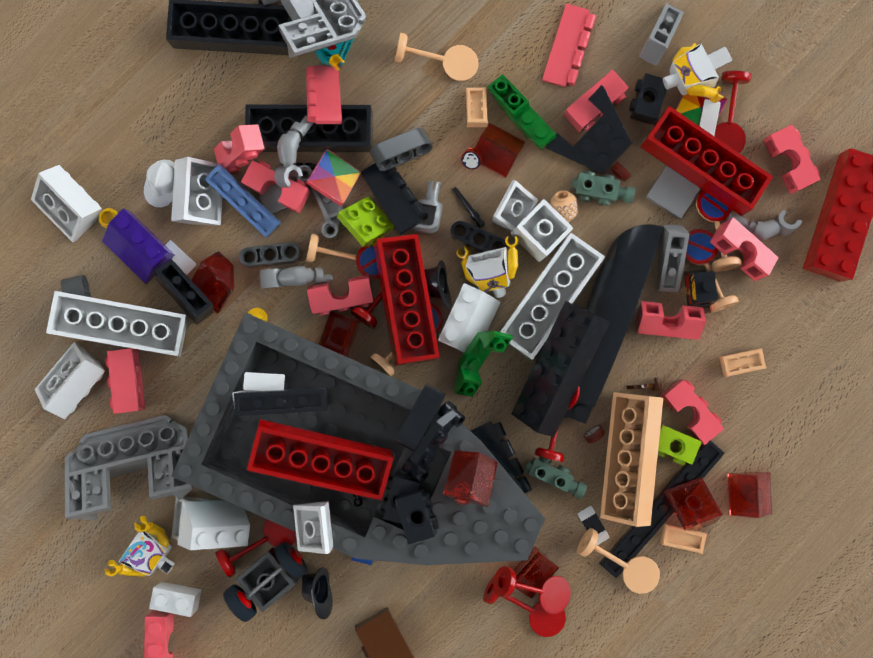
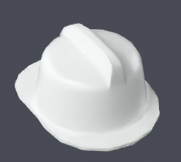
M171 160L157 161L147 170L144 196L147 202L154 207L162 208L168 206L173 201L175 163Z

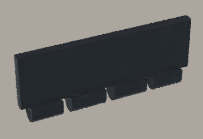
M376 163L361 171L362 177L400 235L422 222L421 219L426 216V212L420 203L417 202L410 188L406 187L407 184L396 167L380 171Z
M490 421L470 430L482 441L524 493L532 490L526 476L517 478L524 471L517 457L511 460L508 458L515 454L509 439L503 441L499 439L507 435L501 421L495 424Z

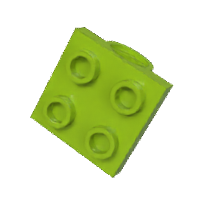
M369 196L345 208L337 215L341 223L363 247L367 245L373 247L377 239L383 238L385 234L391 232L395 227Z

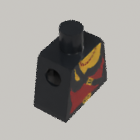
M706 269L684 271L687 306L709 308L710 305L717 302L714 271Z

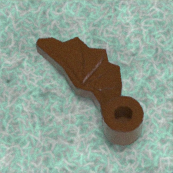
M654 378L655 383L627 385V389L653 387V391L662 390V383H659V378Z

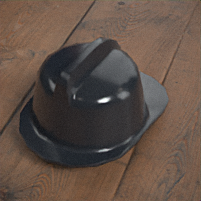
M441 260L437 267L424 270L430 297L442 299L446 309L450 310L452 304L447 283V271L445 263Z
M320 568L316 573L304 574L302 576V597L314 605L317 616L323 620L327 619L331 614L333 598L328 571L325 568Z

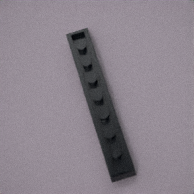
M711 440L705 445L702 444L693 465L686 463L653 500L651 526H631L609 553L626 563L634 558L721 459L725 452ZM604 557L599 562L615 578L624 569V567L607 557Z

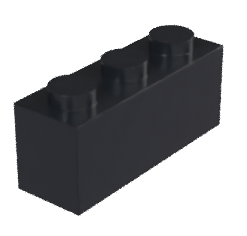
M172 259L155 270L156 281L196 325L213 313V303Z

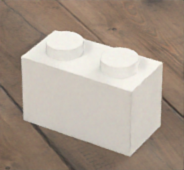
M161 581L153 587L149 609L191 617L198 610L202 589Z

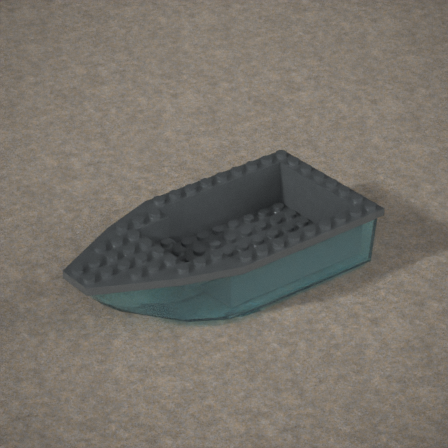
M246 312L172 473V477L295 532L293 505L329 501L333 549L355 559L418 565L528 560L545 521L544 516L482 441L463 424L459 427L454 425L448 432L446 441L435 452V458L427 464L426 470L429 472V475L425 481L421 482L419 489L424 488L425 494L429 493L432 501L430 510L432 516L436 515L439 529H437L435 537L408 545L402 524L383 519L385 511H381L384 498H389L390 490H386L389 477H394L396 471L405 473L402 470L403 464L414 453L394 440L422 390ZM245 372L284 374V390L326 388L327 411L235 416L232 393L245 391L243 389ZM439 409L437 410L423 437L425 436L433 422H436L441 418L438 415ZM259 420H267L392 450L394 459L382 501L360 496L363 504L357 507L354 505L355 496L350 493L247 471ZM460 483L467 484L473 491L471 501L466 504H459L453 498V490ZM413 511V517L415 519H424V515L421 511Z

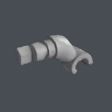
M307 116L300 123L294 122L290 128L291 131L282 134L278 141L279 161L283 165L276 169L274 178L277 185L282 188H289L291 185L288 179L289 172L291 176H303L301 169L293 163H296L300 138H303L313 125V123L307 121Z
M785 210L775 220L763 222L752 220L748 222L747 218L731 212L727 219L729 220L734 217L760 241H765L777 234L783 236L791 235L802 223V220H796L792 225L787 224L783 219L787 214Z
M293 266L283 270H260L261 289L303 286L306 283H311L312 280L314 283L333 281L331 274L323 275L321 267L313 268V270L305 268V266Z

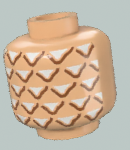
M559 191L550 199V205L567 222H570L577 216V200L570 192Z

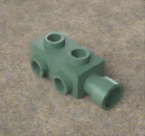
M583 171V173H579L577 178H573L571 190L575 191L574 196H578L579 201L590 202V199L598 200V204L603 206H610L617 199L630 204L633 202L635 187H619L621 180H616L615 176L604 175L600 177L595 176L596 173ZM584 182H590L592 186L587 188ZM605 186H611L612 191L607 192Z
M533 457L532 461H527L524 472L563 491L572 493V496L579 500L583 498L587 484L581 481H574V476L569 473L570 469L559 465L558 468L550 465L551 460L544 457H539V459ZM542 469V472L537 474L538 470Z

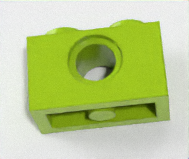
M661 425L658 455L664 458L666 454L674 457L673 462L683 466L685 463L693 465L702 441ZM676 440L678 448L675 451H671L670 444Z

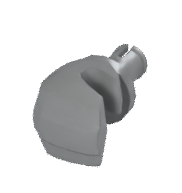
M428 181L426 197L423 200H419L420 205L423 206L422 208L428 215V219L411 228V230L422 234H433L438 231L443 207L438 201L440 182H436L435 188L432 190L434 181Z

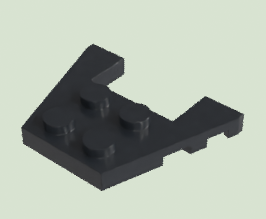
M601 85L588 98L603 113L598 121L574 146L557 132L556 138L545 147L603 174L632 142L604 86Z

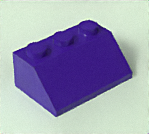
M124 208L109 222L102 242L145 284L155 276V270L175 256L132 212Z

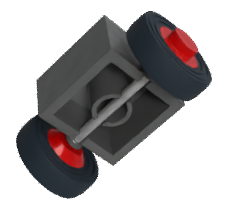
M287 542L281 543L276 549L274 547L270 548L235 579L240 586L233 584L223 593L224 600L232 613L241 621L248 622L257 613L255 604L264 612L295 586L299 578L307 572L308 569L302 555Z

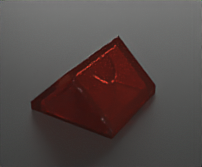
M489 123L481 134L473 153L479 158L480 165L506 178L525 141Z
M330 311L319 345L348 357L361 322Z
M454 451L443 495L488 507L498 462L480 452Z
M770 472L728 473L730 515L761 518L772 514Z
M534 546L528 560L520 561L513 570L516 574V582L541 588L542 583L551 577L559 567L539 548ZM516 588L531 599L536 594L535 592Z

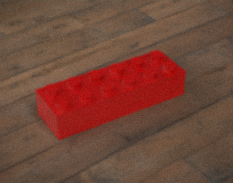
M670 106L660 116L640 148L740 216L745 215L754 208L773 178L768 172Z
M852 148L839 154L803 265L804 270L840 282L853 280L873 218V155Z
M418 234L377 239L374 243V251L394 367L434 361L440 358Z
M260 419L247 471L382 501L394 457L390 449Z

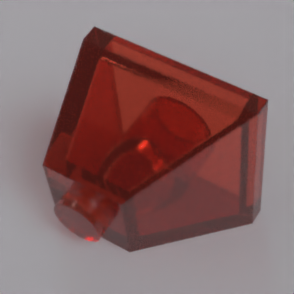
M219 251L201 261L191 280L213 303V310L217 314L221 312L234 290L233 264Z
M702 477L664 491L684 531L699 530L715 524L723 515Z

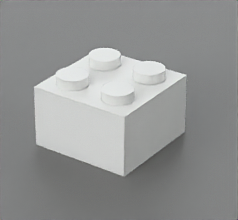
M543 199L510 234L514 238L517 235L519 243L540 262L571 232L573 227Z

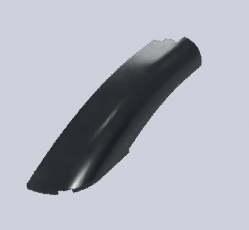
M652 224L638 225L621 233L611 244L585 308L609 321L610 324L579 385L580 393L578 400L572 408L567 410L565 418L569 417L586 424L592 408L595 407L633 317L664 227Z

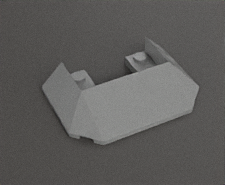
M257 0V1H258V4L267 5V4H272V3H275V2L281 1V0ZM313 0L314 15L280 24L279 31L288 46L289 59L356 38L366 20V14L357 0Z
M162 415L85 434L80 439L81 443L74 452L70 451L65 457V518L98 520V513L111 510L110 477L147 468L149 498L155 500L174 495L181 500L193 489V486L172 477V473L189 438L188 429L179 425L168 416Z

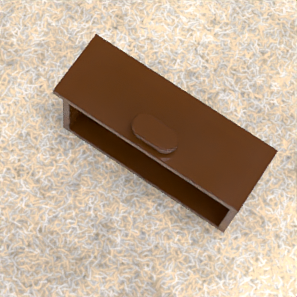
M388 607L362 623L355 625V631L363 644L361 648L366 658H414V654Z

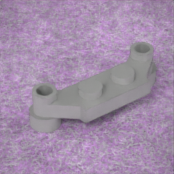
M301 165L299 168L303 176L305 174L309 175L307 178H303V176L296 177L306 183L312 170L309 166ZM311 187L327 221L322 226V233L326 238L334 239L339 234L341 221L337 218V215L340 211L344 210L343 206H339ZM334 229L333 234H328V231Z

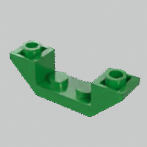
M497 331L477 332L458 362L454 388L455 394L474 396L482 384L478 370L491 351L504 352L513 339L512 335Z

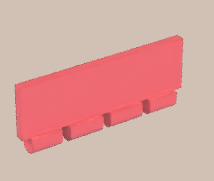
M570 4L565 5L542 81L561 87H566V84L570 86L575 85L579 73L576 69H580L585 54L582 50H585L591 34L588 31L592 30L596 15L589 13L588 9Z
M327 65L308 66L306 68L307 121L316 124H342L339 71Z

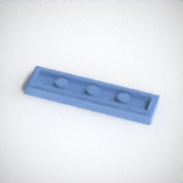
M218 164L205 178L265 238L281 223L221 164Z

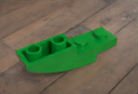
M503 74L487 86V89L509 119L540 150L556 138V133L529 106V101Z

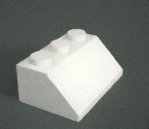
M192 157L175 160L172 222L192 225H221L222 196L205 180L218 165L217 163Z
M60 165L38 173L31 200L72 242H76L97 222L102 208Z
M464 283L438 341L464 353L477 332L488 331L500 301Z
M73 342L35 388L43 409L66 419L69 414L75 411L77 404L82 398L89 394L92 386L103 377L105 369L100 361L78 343Z
M225 500L182 501L177 545L188 550L248 546L250 523L245 509Z

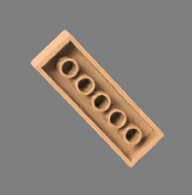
M613 392L600 518L635 527L651 526L663 398Z

